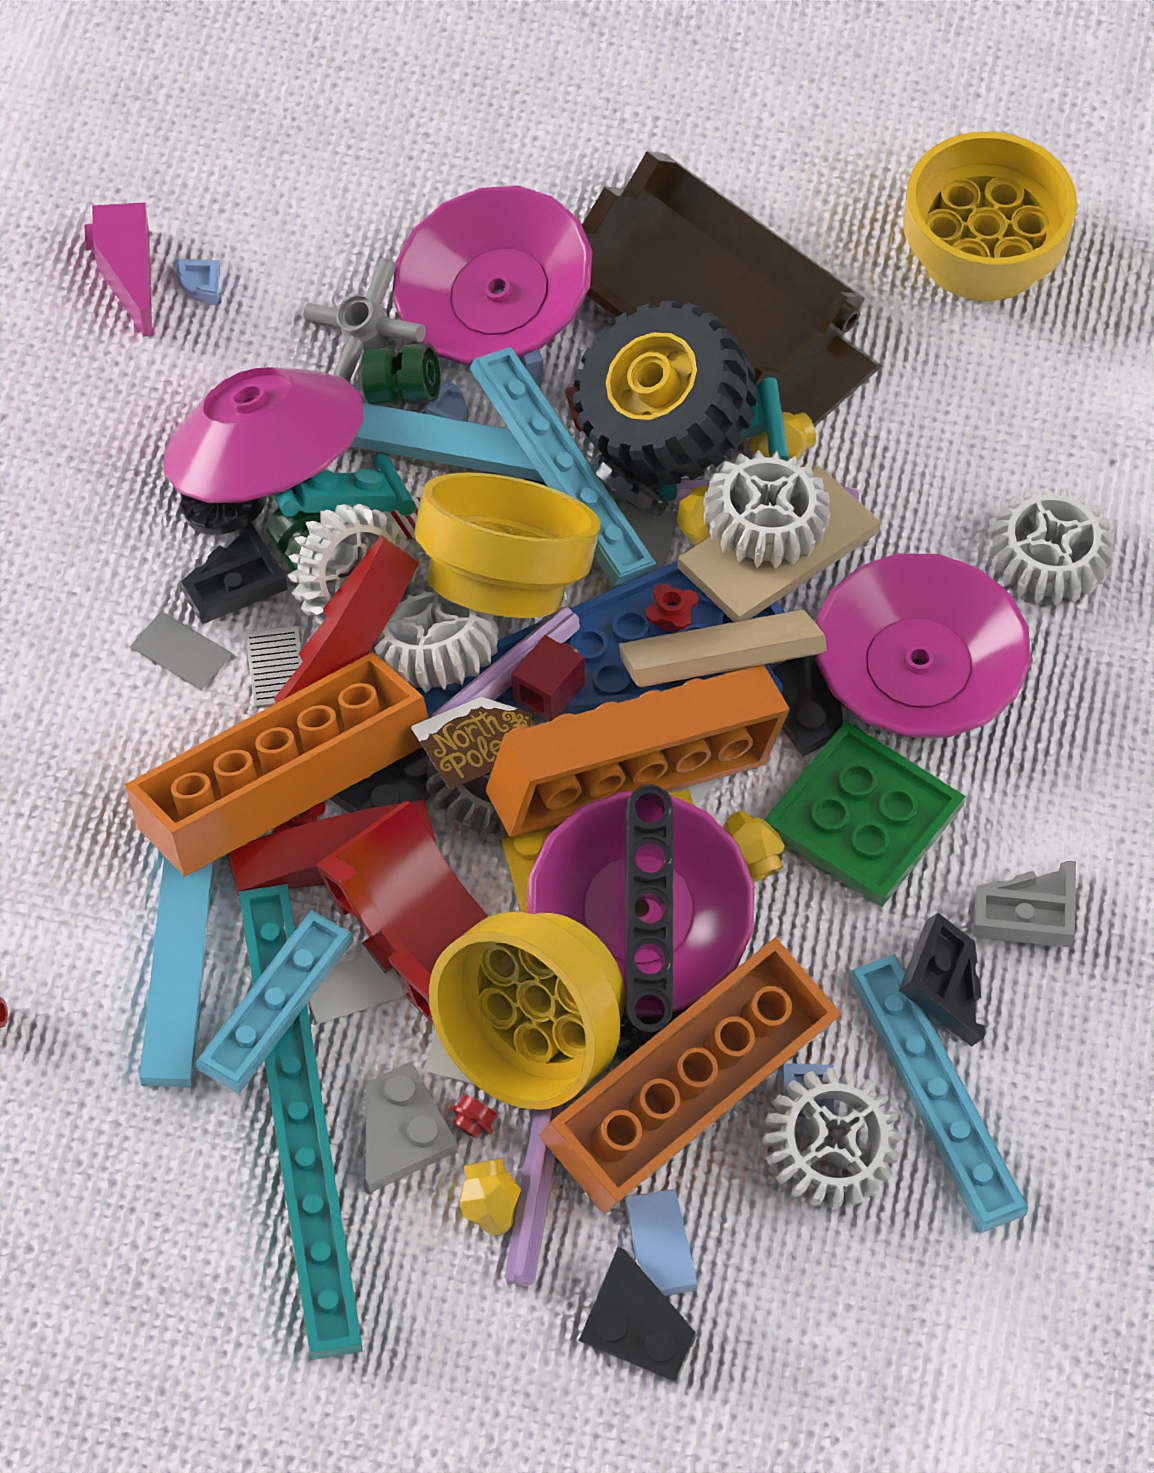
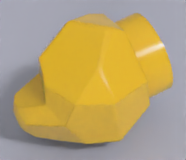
M782 412L789 460L796 456L798 461L804 455L806 449L815 446L816 431L807 414L802 412L793 415ZM766 432L751 437L749 448L753 455L759 450L764 457L770 458Z
M709 485L696 487L679 504L676 521L694 546L711 536L709 533L710 527L705 525V506L703 505L705 492L708 491Z
M744 811L734 812L727 818L723 829L738 843L753 883L778 872L784 867L779 858L784 848L783 841L780 835L765 820L752 818Z
M504 1158L463 1166L466 1180L463 1181L459 1199L463 1218L477 1224L489 1235L496 1236L506 1233L514 1224V1210L521 1193V1187L512 1173L506 1171Z

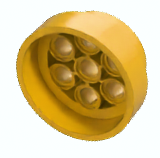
M970 132L938 143L918 160L908 181L903 228L911 250L923 264L929 276L939 286L952 294L966 299L998 301L1014 297L1027 290L1036 281L1049 274L1061 262L1071 239L1077 210V196L1073 181L1065 167L1050 152L1038 144L1025 138L1002 132Z
M453 473L430 479L424 485L414 535L427 555L431 557L427 581L430 587L439 595L458 605L487 614L514 618H535L556 612L561 607L565 586L585 577L590 572L601 523L596 513L587 505L556 489L535 482L502 475Z
M504 912L483 919L441 953L430 978L429 1004L433 1023L443 1047L455 1065L472 1083L485 1093L506 1104L525 1109L539 1110L557 1107L566 1103L597 1078L610 1064L619 1043L620 1021L625 1008V988L619 967L610 951L593 932L582 924L566 916L553 913Z

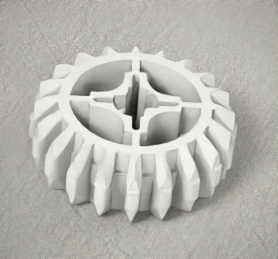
M757 450L751 460L740 453L735 460V464L725 461L723 467L720 468V473H714L711 478L708 491L705 492L704 521L705 525L710 527L711 540L721 541L722 553L735 550L738 563L746 557L753 559L756 569L763 561H770L774 568L777 569L782 559L794 565L800 555L809 557L814 550V546L820 545L824 539L826 527L829 526L831 516L829 512V493L823 491V478H812L811 465L802 468L797 467L796 456L788 461L781 460L778 451L771 458L764 457ZM733 501L741 506V515L733 507ZM792 504H794L799 509L802 517H799L794 513V507L792 506Z
M1048 486L1042 490L1039 496L1031 489H1028L1023 499L1013 496L1011 501L1008 502V507H1001L997 513L996 521L991 526L989 534L991 539L988 548L989 558L994 559L992 565L994 573L1003 574L1004 587L1017 584L1019 598L1029 592L1034 594L1036 604L1043 597H1051L1055 606L1061 602L1062 596H1066L1073 603L1079 599L1081 592L1090 596L1095 590L1096 584H1102L1106 579L1108 569L1112 566L1115 555L1113 553L1115 544L1114 533L1109 532V518L1099 517V504L1086 507L1084 494L1076 499H1072L1069 497L1067 488L1060 495H1055L1051 493ZM1031 529L1032 533L1027 535L1026 540L1017 542L1016 538L1021 533ZM1085 549L1087 555L1073 563L1071 558L1076 557L1078 551Z
M345 504L337 505L335 512L330 510L320 511L321 524L315 521L306 522L310 533L307 538L303 536L295 538L302 548L300 554L295 553L288 556L292 562L298 564V569L287 575L291 581L299 584L291 594L296 599L303 601L300 609L305 614L314 616L316 623L321 625L327 618L323 608L332 598L327 589L326 581L334 582L335 592H337L367 554L366 544L361 542V532L368 537L372 546L381 535L403 550L408 546L409 542L404 537L398 536L400 527L395 522L387 520L388 516H385V513L375 509L371 511L369 507L361 504L354 505L353 508Z
M423 590L422 594L414 597L406 595L405 601L398 604L371 652H374L414 689L422 687L426 693L432 687L441 686L445 690L448 684L454 682L462 685L464 678L467 676H479L480 667L491 665V656L497 653L498 627L496 619L493 618L492 614L466 608L444 598L437 592L427 593Z
M828 1068L824 1071L822 1083L814 1071L805 1074V1088L799 1082L793 1080L786 1086L790 1098L778 1095L773 1101L776 1109L782 1114L770 1113L765 1119V1123L768 1126L779 1130V1132H772L763 1137L765 1145L778 1146L779 1151L767 1157L768 1164L776 1165L783 1162L786 1169L778 1174L777 1180L779 1183H784L791 1177H794L798 1181L791 1192L795 1197L801 1196L807 1187L812 1189L810 1204L814 1206L821 1204L825 1193L828 1194V1201L833 1209L842 1206L844 1194L852 1205L862 1202L861 1189L870 1196L875 1195L880 1191L879 1184L875 1178L888 1181L893 1176V1172L884 1162L896 1163L901 1157V1153L888 1146V1144H894L903 1139L902 1132L888 1130L887 1125H890L899 1118L898 1113L890 1111L883 1114L880 1107L889 1100L888 1095L885 1093L880 1094L874 1100L868 1095L874 1086L872 1080L867 1079L859 1088L854 1087L856 1080L854 1071H847L841 1079V1083H838L837 1073L834 1068ZM815 1100H838L848 1104L855 1111L847 1116L839 1117L832 1114L826 1106L820 1108ZM802 1111L807 1118L804 1124L810 1132L811 1140L809 1146L799 1154L795 1143L794 1129L797 1116ZM864 1123L868 1127L871 1140L870 1154L866 1164L859 1158L862 1152L859 1150L855 1139L857 1130ZM845 1125H850V1128L841 1135L842 1138L833 1147L826 1146L820 1152H816L815 1149L824 1142V1138L833 1129L839 1131ZM818 1160H829L835 1163L840 1170L846 1168L851 1177H827L816 1172L810 1166Z

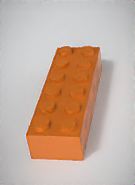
M371 652L124 784L137 828L186 877L423 747L411 727L428 719L424 697L374 652Z
M762 664L746 669L730 670L723 675L705 680L700 678L692 679L682 686L661 692L659 690H651L642 694L639 698L620 703L607 702L594 710L580 714H563L550 722L532 727L528 725L518 726L504 734L485 791L509 837L563 823L580 806L622 791L634 792V790L643 785H657L668 793L763 766L769 758L790 708L766 667Z
M774 937L550 1121L538 1136L605 1215L827 1029L841 1013L782 943Z

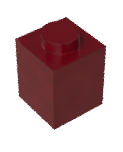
M544 635L511 673L513 702L548 722L554 720L585 686L584 656L572 645L559 643Z

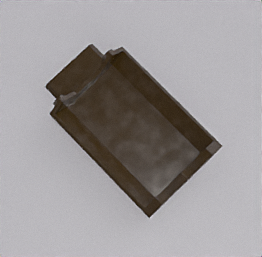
M646 151L625 189L604 186L583 224H581L593 252L590 288L586 296L616 318L625 312L630 316L638 312L637 307L652 303L655 308L660 307L662 301H677L681 307H683V304L691 303L701 307L705 313H712L721 321L747 355V359L753 366L756 375L753 384L758 385L764 378H775L777 380L782 412L793 415L803 412L809 416L814 427H816L883 366L842 336L857 323L860 317V310L858 309L865 300V297L665 153Z

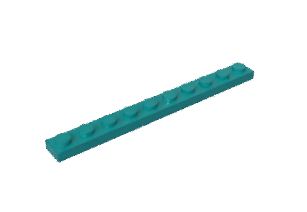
M288 884L238 892L253 986L295 931ZM306 1004L264 1062L310 1360L363 1352Z

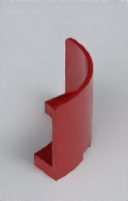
M404 801L319 861L316 866L343 915L348 913L354 915L369 936V938L362 942L368 953L384 973L392 968L405 982L409 991L406 993V998L433 1023L429 1004V985L437 959L451 943L489 916L466 890L446 862L428 832L415 804L410 801Z

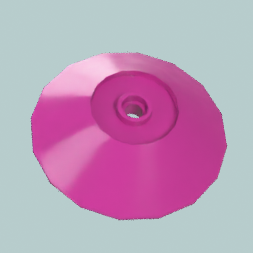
M521 186L478 188L442 203L413 228L395 261L397 267L394 272L392 299L400 320L425 326V338L422 342L418 343H430L439 357L463 365H472L476 358L512 347L517 356L521 357L543 348L573 321L590 288L593 252L580 220L553 196ZM505 288L501 293L493 294L498 289Z
M263 367L239 372L223 380L213 388L179 425L165 448L164 475L180 494L208 503L247 502L286 491L322 472L350 447L364 421L362 395L345 378L316 370Z
M896 553L858 566L829 591L815 622L825 634L827 651H824V653L815 655V662L832 695L865 723L903 737L949 738L988 724L1017 698L1031 666L1029 626L1011 594L980 568L941 554ZM912 660H921L926 662V664L918 665Z
M622 791L580 806L547 836L529 875L527 913L559 914L573 919L588 928L604 943L619 967L623 983L624 812L629 797L633 793L628 791ZM669 794L673 804V1013L692 1006L737 969L754 931L755 886L738 843L707 811ZM642 800L635 805L637 816L645 822H656L662 816L660 807L654 801ZM640 850L635 854V862L642 871L652 873L661 869V858L653 850ZM649 899L640 900L644 902L648 909L644 917H638L640 920L646 923H654L661 919V908L655 901ZM644 949L635 954V964L643 973L653 974L661 970V958L653 950ZM641 1000L635 1004L636 1017L661 1018L662 1016L660 1007L652 1000Z

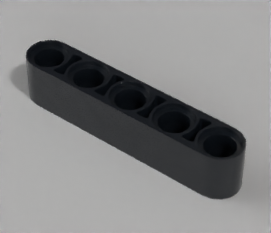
M652 784L643 785L634 790L629 797L624 812L625 1008L623 1015L628 1029L635 1035L645 1038L653 1037L664 1029L671 1020L673 1013V804L666 790ZM642 800L654 801L660 807L662 816L656 822H645L637 816L635 805ZM640 850H653L661 858V869L652 873L642 871L635 862V854ZM644 899L655 901L661 908V919L654 923L643 922L635 913V904ZM644 949L653 950L661 958V970L653 974L643 973L635 964V954ZM646 999L654 1001L661 1009V1021L653 1025L643 1024L635 1015V1004Z

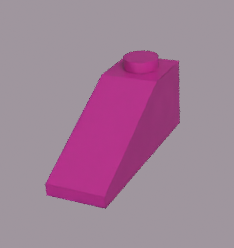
M146 202L92 205L93 224L84 225L86 250L95 251L97 269L144 337L153 336L150 235Z

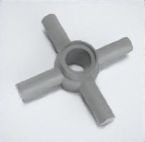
M380 259L366 295H351L343 300L338 308L314 303H307L304 307L303 316L305 320L341 327L342 334L347 339V342L333 375L345 378L348 382L351 380L363 349L382 347L390 337L422 342L426 335V328L423 324L388 318L386 310L381 305L397 267L394 262L388 259Z

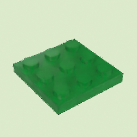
M845 721L763 820L780 835L784 845L878 906L883 907L962 809L966 796L853 724Z

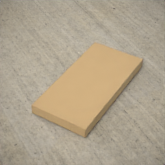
M820 466L812 470V478H823V491L829 493V512L831 516L829 526L826 527L824 539L820 545L814 546V550L809 557L800 555L794 565L782 559L777 569L774 568L770 561H763L756 569L755 563L751 558L746 557L738 563L735 550L722 553L721 541L711 540V536L678 557L677 568L733 622L751 619L880 532L881 522ZM792 504V506L794 507V513L797 516L802 517L799 509L794 504Z
M804 609L619 644L621 661L635 684L639 687L816 655L827 651L825 634Z

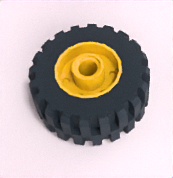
M662 301L660 307L657 308L652 303L637 307L638 312L630 316L627 312L614 319L616 321L614 326L609 330H606L604 327L595 336L597 343L593 348L587 347L580 360L584 367L583 369H577L573 385L578 391L574 392L572 397L573 407L578 414L577 421L582 431L607 459L621 469L627 470L631 475L634 474L641 483L655 485L658 484L660 479L665 485L681 483V477L688 476L690 480L704 475L703 469L712 464L716 468L726 460L723 455L730 448L736 450L744 439L740 434L742 429H749L751 426L754 412L749 406L756 405L758 389L753 384L756 375L753 366L747 359V355L721 321L712 313H705L701 307L691 303L683 304V307H681L677 301Z

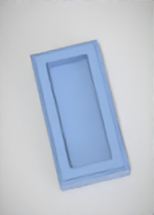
M676 1189L626 1197L625 1209L639 1267L664 1296L696 1291L698 1283Z

